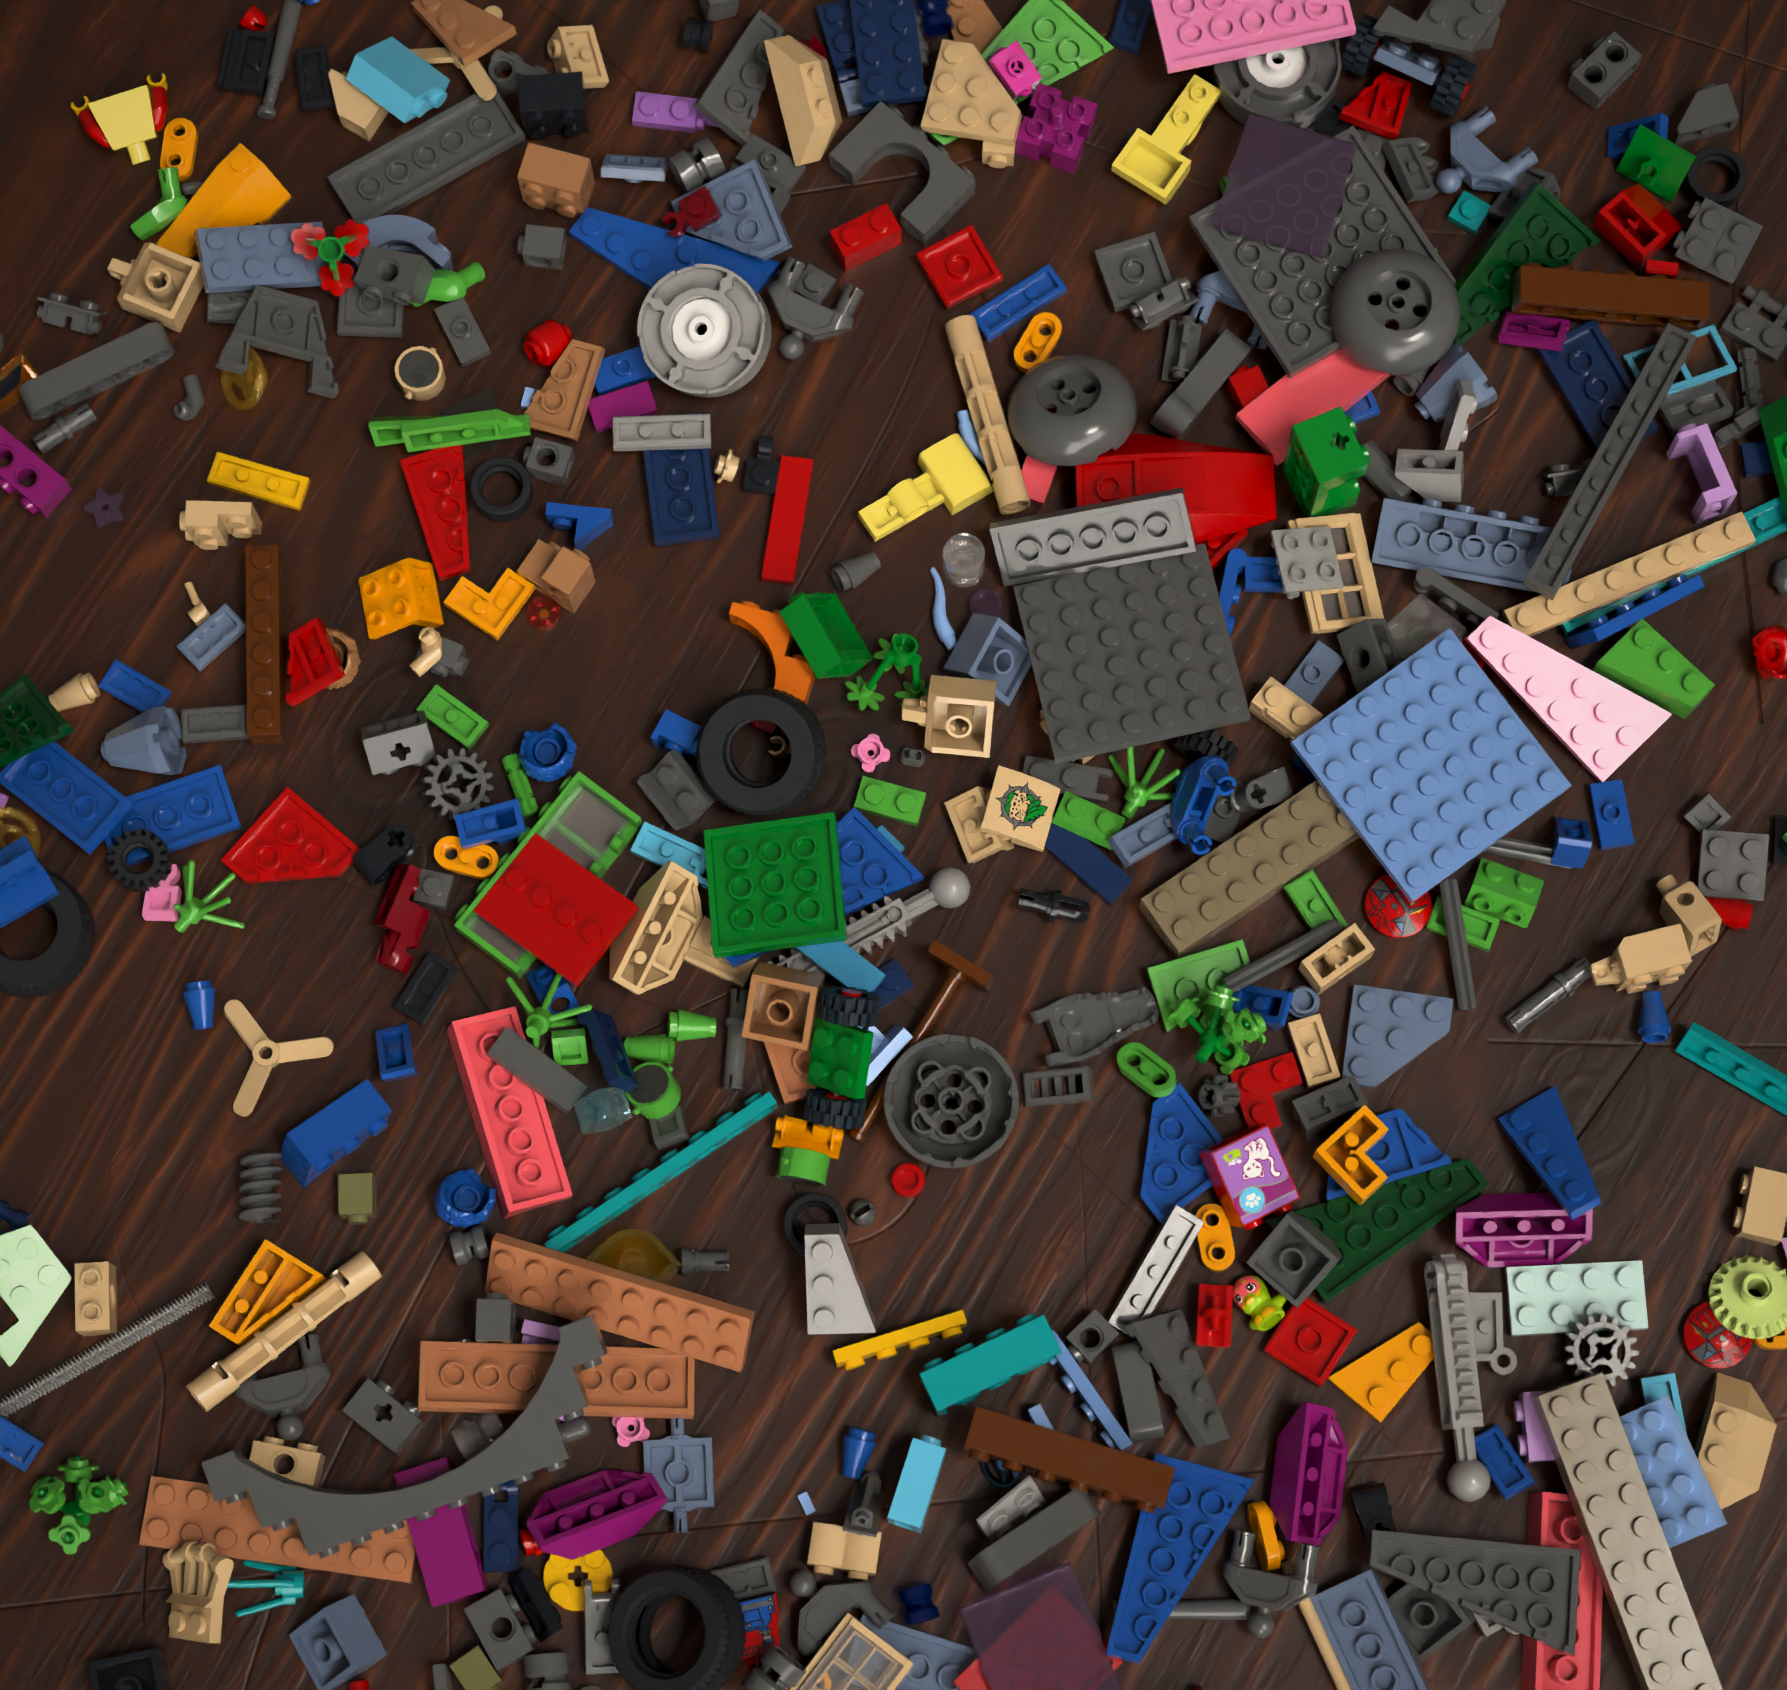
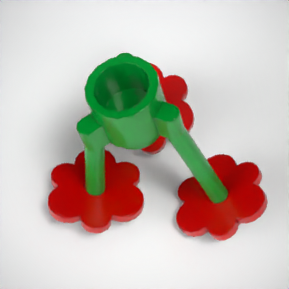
M353 219L347 220L345 225L336 227L334 231L335 237H325L326 232L322 227H313L312 224L307 222L301 226V229L296 228L292 230L290 238L295 243L293 251L296 254H302L307 260H314L319 253L320 257L329 263V266H322L318 272L322 280L321 288L324 291L330 290L332 295L340 297L346 292V288L350 289L354 286V280L351 278L354 274L353 267L347 263L341 265L340 260L343 258L345 250L349 256L357 257L361 254L362 249L370 245L369 239L366 238L369 235V228L366 224H356Z

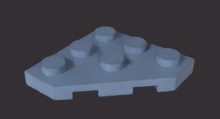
M755 159L671 201L674 211L678 213L681 211L678 204L679 201L706 186L710 190L723 216L697 232L688 226L686 233L764 261L793 247L761 166Z
M1354 984L1341 1080L1354 1075L1359 1087L1376 1088L1388 1077L1403 1068L1450 1032L1454 999Z

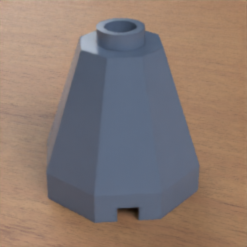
M1459 342L1449 348L1415 394L1419 401L1414 405L1425 420L1429 417L1434 422L1445 420L1456 383L1459 379L1471 382L1473 392L1477 395L1476 410L1487 407L1498 399L1493 386L1489 388L1485 383L1488 379L1469 352L1466 349L1463 350Z
M165 706L150 708L106 733L105 740L101 743L102 756L104 760L109 762L110 766L157 774H181L187 757L186 747H179V739H182L180 720L174 708H167Z

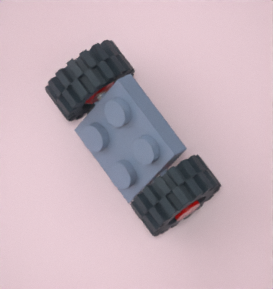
M1363 14L1356 26V34L1351 36L1346 51L1343 54L1341 60L1342 68L1364 77L1373 60H1376L1431 86L1435 83L1437 88L1429 107L1453 118L1467 94L1478 65L1454 54L1446 67L1439 63L1441 59L1436 55L1425 51L1422 55L1410 50L1412 45L1397 38H1394L1393 42L1388 40L1380 46L1384 37L1373 34V27L1378 19Z

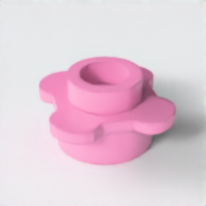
M869 734L867 738L863 739L859 744L853 745L851 749L852 756L860 760L862 769L865 772H873L875 766L890 759V751L883 747L880 737L876 734ZM872 750L874 754L869 756L868 751Z
M613 1417L612 1424L617 1428L619 1435L617 1443L620 1446L628 1447L631 1442L638 1440L643 1442V1440L649 1439L650 1431L645 1428L644 1418ZM629 1425L634 1426L633 1431L628 1430Z

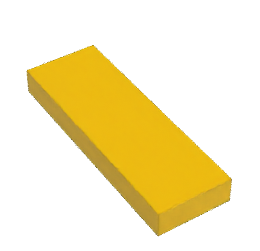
M221 452L216 453L207 478L208 485L299 511L311 482L308 477Z

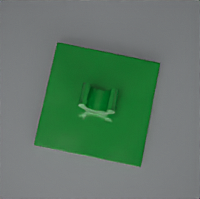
M1640 124L1616 171L1637 184L1640 183L1644 188L1671 203L1696 156Z

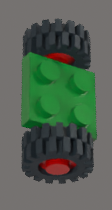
M845 986L821 988L818 1017L815 1018L807 1083L818 1087L807 1090L803 1115L806 1121L813 1122L816 1125L822 1124L823 1127L832 1126L836 1129H840V1127L845 1129L863 1127L867 1103L865 1091L874 1032L859 1027H872L878 1024L881 996L879 994L867 992L864 989L846 988Z

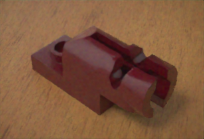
M397 864L372 925L387 931V934L382 935L379 953L375 962L390 970L407 974L414 959L408 954L406 948H419V942L428 923L430 913L428 909L409 900L410 896L414 895L420 883L418 876L421 872V869L411 864Z

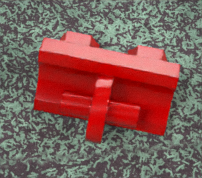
M1198 1285L1196 1346L1231 1347L1233 1286Z

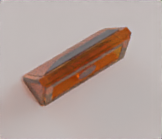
M22 353L18 354L0 370V417L22 399L18 392L19 387L39 376Z

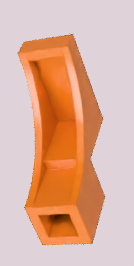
M742 601L741 604L732 602L729 612L730 623L746 629L758 638L773 660L776 670L774 689L792 694L807 705L816 675L805 656L793 655L792 658L788 657L794 637L779 613L781 610L768 612L761 610L759 605L749 601Z

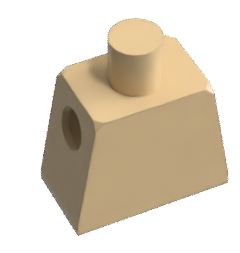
M1672 874L1662 878L1656 884L1657 889L1663 896L1660 914L1667 926L1681 923L1688 950L1692 957L1717 942L1722 919L1692 881H1688L1680 886Z

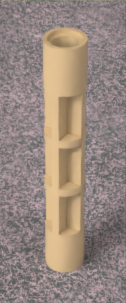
M972 315L955 317L945 324V330L952 353L955 355L954 360L990 481L993 482L992 487L999 511L1003 515L1019 513L1027 509L1031 502L976 319Z
M361 1250L331 1273L327 1280L300 1301L292 1303L287 1311L265 1328L253 1333V1337L222 1361L218 1360L187 1384V1389L205 1412L210 1411L237 1390L242 1382L271 1360L277 1359L282 1351L308 1331H313L317 1328L316 1325L379 1280L382 1277L381 1273L372 1260Z

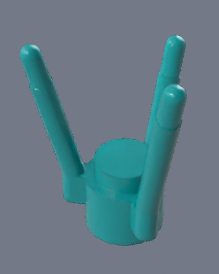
M244 1560V1566L282 1574H276L275 1579L229 1581L227 1588L275 1587V1594L282 1595L281 1598L237 1610L235 1615L241 1617L281 1605L296 1604V1598H304L305 1595L304 1570H296V1567Z

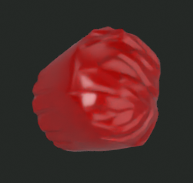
M1771 625L1762 629L1752 638L1751 645L1756 660L1755 666L1764 679H1787V628L1780 625Z

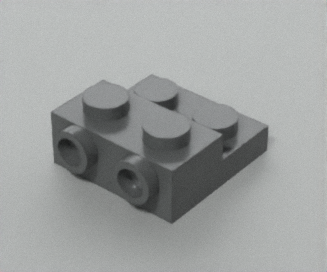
M1705 197L1703 203L1695 202L1688 216L1689 219L1693 220L1687 232L1680 231L1672 247L1677 249L1676 257L1733 284L1764 226Z

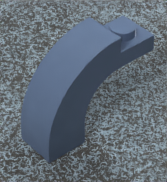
M385 215L363 222L369 228V235L366 237L370 241L369 246L422 255L434 269H454L450 257L452 255L451 252L444 245L437 242L438 238L435 228L429 224L405 215ZM362 249L361 254L357 257L349 256L345 250L342 260L358 271L365 249Z

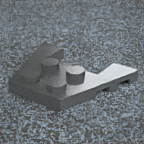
M1432 0L1418 21L1388 5L1373 27V34L1381 37L1385 35L1400 38V41L1412 43V41L1431 45V48L1471 57L1505 8L1506 0Z
M256 285L215 363V368L243 375L247 370L249 346L308 361L307 392L332 399L339 394L338 383H334L331 371L334 368L332 358L328 356L325 346L327 337L318 301Z

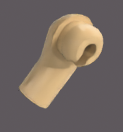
M426 627L420 631L419 639L421 640L422 654L409 665L419 677L435 665L442 656V638L439 632L435 631L432 627Z

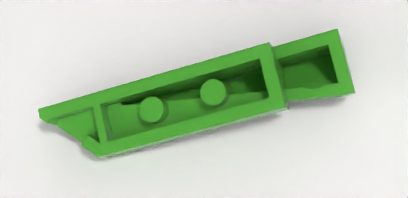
M499 409L458 415L378 416L369 421V429L375 447L405 443L407 452L531 435L529 414H509Z

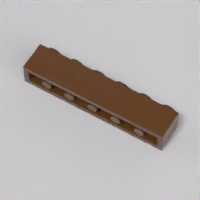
M1527 263L1521 265L1512 276V313L1582 320L1595 319V321L1666 327L1670 323L1681 329L1697 330L1701 329L1710 319V283L1699 282L1697 278L1693 277L1676 280L1668 279L1667 276L1661 274L1644 277L1636 276V273L1628 271L1611 274L1605 273L1602 269L1579 271L1574 270L1570 266L1546 268L1542 267L1539 263Z
M279 545L245 546L247 736L253 746L286 744L284 555Z
M978 1406L974 1409L962 1449L969 1452L968 1457L984 1463H988L989 1458L1002 1462L1001 1467L1006 1470L1021 1473L1022 1468L1036 1472V1479L1048 1483H1054L1055 1479L1069 1482L1067 1488L1085 1494L1088 1493L1089 1489L1101 1492V1498L1106 1501L1121 1504V1500L1124 1499L1135 1503L1134 1509L1149 1514H1154L1155 1509L1161 1511L1165 1507L1175 1467Z

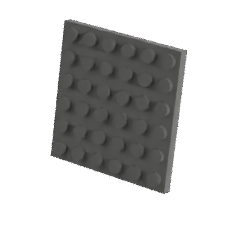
M1354 126L1192 214L1188 219L1189 224L1289 378L1342 349L1334 336L1330 322L1331 299L1340 277L1354 262L1363 256L1384 249H1406L1418 252L1440 265L1451 278L1454 285L1456 284L1453 275ZM1404 282L1396 283L1397 288L1400 290H1407L1409 288ZM1378 295L1374 299H1368L1369 303L1374 306L1382 302Z
M1205 543L1197 545L1196 552L1082 573H1072L1013 587L1055 764L1251 720Z

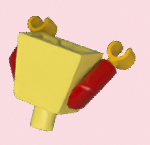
M161 73L162 80L158 83H153L151 76L148 75V86L144 85L94 102H90L87 96H83L85 100L84 106L77 108L74 102H71L70 105L78 116L87 135L102 147H111L113 151L127 148L132 165L140 164L151 160L145 142L157 138V132L164 127L168 110L166 76L164 73Z

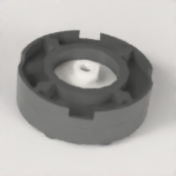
M1337 38L1213 64L1212 81L1213 86L1220 89V103L1234 119L1252 129L1270 133L1294 131L1303 122L1310 120L1320 113L1336 93L1342 67L1339 40Z

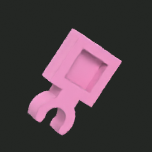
M172 864L171 873L167 875L168 877L165 881L161 880L159 882L160 886L157 888L152 886L149 888L150 891L145 892L142 917L145 921H178L179 911L174 909V904H180L182 890L179 886H174L178 883L181 876L176 864Z

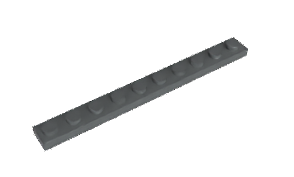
M1670 323L1667 324L1526 577L1523 586L1551 600L1554 599L1695 345L1697 336Z

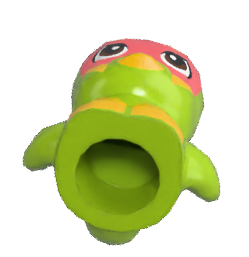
M1247 1275L1237 1280L1233 1287V1300L1246 1314L1251 1316L1249 1327L1252 1330L1266 1331L1276 1326L1285 1316L1282 1306L1286 1298L1282 1294L1271 1298L1265 1283L1257 1276Z

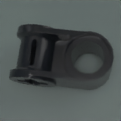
M391 825L373 841L363 846L353 856L352 862L373 886L379 885L394 872L397 864H402L413 855L416 849V840L403 825ZM397 837L405 843L400 848L394 842Z
M1383 1482L1350 1491L1353 1509L1359 1521L1364 1542L1368 1548H1370L1371 1530H1376V1527H1380L1381 1531L1396 1532L1390 1500Z

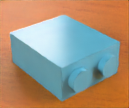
M392 36L357 53L346 77L347 81L404 123L415 117L420 118L425 112L433 108H439L447 98V92L445 91L450 82L449 78Z
M922 1435L920 1440L912 1439L887 1517L888 1523L921 1533L946 1456V1448L941 1447V1440L927 1435Z

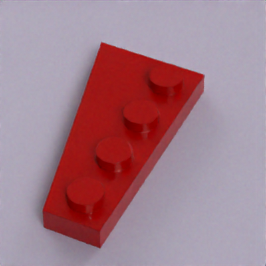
M463 445L436 448L400 460L439 580L443 581L471 572Z

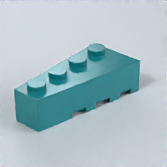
M1035 1313L1018 1320L1016 1322L1018 1327L1005 1332L1004 1328L998 1329L985 1336L987 1342L977 1347H974L973 1343H969L955 1350L956 1357L943 1362L941 1357L923 1366L925 1371L919 1374L920 1381L937 1417L939 1418L949 1413L947 1407L956 1404V1406L965 1405L981 1395V1391L985 1389L987 1391L994 1390L1011 1381L1012 1376L1016 1374L1022 1376L1060 1357L1062 1351L1045 1316L1042 1315L1037 1318Z

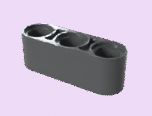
M1139 1341L1111 1346L1112 1360L1127 1433L1132 1443L1164 1437L1163 1423L1150 1363L1147 1364L1142 1357L1140 1351L1143 1348Z

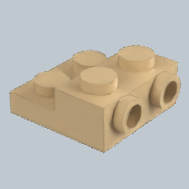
M186 500V510L180 512V530L185 531L186 541H193L201 549L216 550L218 546H228L229 534L243 539L251 538L252 534L261 535L262 522L252 502Z

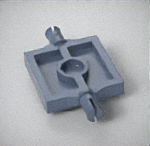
M670 1418L671 1436L661 1440H643L644 1472L653 1474L667 1497V1503L660 1510L673 1513V1533H680V1519L682 1533H688L687 1512L697 1508H715L712 1437L693 1438L684 1435V1419L678 1418L677 1428L676 1418Z

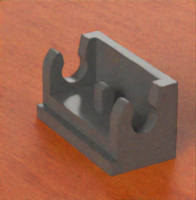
M1354 1075L1292 1101L1294 1117L1301 1124L1302 1135L1306 1143L1335 1131L1336 1127L1342 1126L1364 1105L1368 1107V1102Z

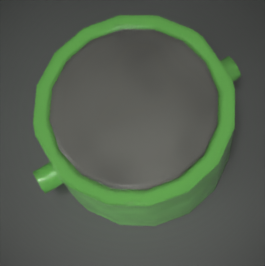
M645 1062L633 1069L639 1086L630 1093L625 1091V1094L634 1107L632 1110L634 1115L641 1114L647 1119H660L669 1115L677 1107L681 1097V1089L671 1073L674 1070L672 1066L668 1065V1067H665L659 1062Z
M782 1147L776 1177L799 1185L824 1187L831 1158L817 1151L796 1147Z

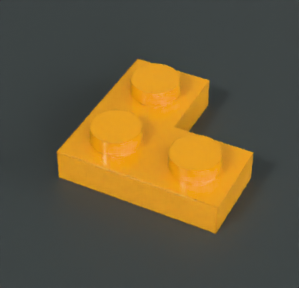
M507 568L490 593H487L462 576L443 603L459 616L494 639L499 640L534 592L535 585Z

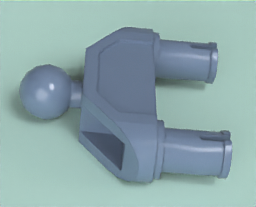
M1482 106L1479 111L1467 120L1456 121L1451 125V168L1442 170L1438 174L1436 183L1440 191L1449 194L1456 192L1460 188L1462 180L1473 190L1503 192L1515 186L1518 181L1517 177L1533 165H1536L1538 158L1533 150L1528 154L1530 148L1525 146L1507 162L1500 161L1476 137L1490 125L1496 123L1493 112L1491 110L1488 111L1487 106Z
M1217 271L1198 281L1196 293L1198 294L1197 298L1199 301L1194 303L1188 316L1194 317L1195 323L1201 312L1198 324L1206 326L1215 302H1221L1244 312L1246 310L1222 273ZM1254 325L1247 342L1255 347L1259 336H1261L1258 349L1264 350L1268 344Z

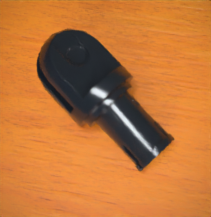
M1021 888L1017 903L1018 909L1021 908L1046 914L1045 917L1048 918V921L1053 923L1058 919L1083 924L1089 919V916L1082 912L1090 911L1088 902L1061 895L1062 891L1056 889L1048 895Z

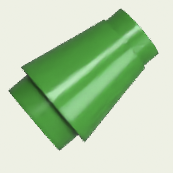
M677 1009V1012L669 1011L667 1037L674 1038L676 1042L715 1037L716 1017H709L682 1009Z
M666 1034L627 1036L624 1042L628 1057L644 1062H659L662 1065H671L673 1062L675 1040L674 1038L667 1037Z

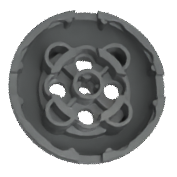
M1406 249L1379 250L1363 256L1354 262L1340 277L1334 289L1330 305L1332 330L1343 351L1359 365L1369 370L1373 368L1389 372V375L1416 373L1440 360L1455 340L1461 317L1460 300L1456 287L1445 270L1427 256ZM1404 282L1409 288L1407 290H1400L1397 288L1396 283ZM1377 295L1380 296L1381 304L1374 306L1369 303L1368 299H1374ZM1419 306L1420 311L1426 315L1417 317L1413 313V308ZM1387 323L1390 326H1398L1399 329L1392 330L1386 328L1385 324Z
M1086 354L1059 355L1033 366L1015 385L1007 408L1010 434L1020 444L1023 452L1038 461L1057 466H1076L1098 460V455L1105 453L1111 448L1115 451L1129 437L1137 418L1135 394L1124 374L1111 363ZM1049 408H1055L1057 412L1053 414L1048 412Z
M941 1034L916 1043L897 1060L886 1082L884 1111L894 1138L911 1156L934 1167L947 1169L964 1168L986 1160L1006 1142L1014 1128L1018 1115L1019 1093L1010 1066L994 1048L973 1037ZM952 1074L960 1076L962 1080L961 1085L957 1088L950 1087L947 1083L948 1077ZM929 1094L934 1097L935 1104L931 1108H925L921 1105L920 1100L924 1095ZM955 1100L958 1105L957 1108L954 1110L951 1107L947 1109L945 1107L946 1101ZM971 1101H979L982 1105V1111L972 1114L968 1111V1104ZM943 1122H953L956 1126L955 1131L952 1134H944L941 1130Z

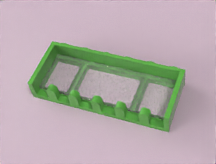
M580 771L574 777L569 776L564 780L558 790L560 795L553 803L549 801L543 806L538 814L539 821L533 828H526L527 831L522 833L517 840L518 847L512 854L508 852L501 858L497 864V873L491 880L486 878L480 884L476 891L478 895L470 906L465 904L455 917L457 922L454 926L459 934H462L513 973L518 979H521L537 958L480 918L473 910L535 833L601 879L643 825L640 816Z

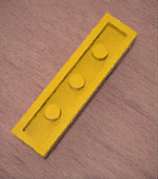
M960 1310L833 1350L837 1368L844 1366L845 1370H851L865 1365L864 1359L877 1355L878 1360L886 1359L897 1355L896 1349L907 1345L910 1346L911 1350L929 1345V1338L942 1335L943 1339L961 1335V1328L967 1327L964 1311Z

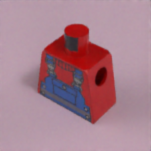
M776 1593L739 1602L745 1615V1630H747V1635H745L747 1639L746 1643H744L745 1651L742 1653L743 1657L739 1662L747 1660L749 1672L753 1667L761 1666L760 1658L772 1643L780 1647L779 1606Z

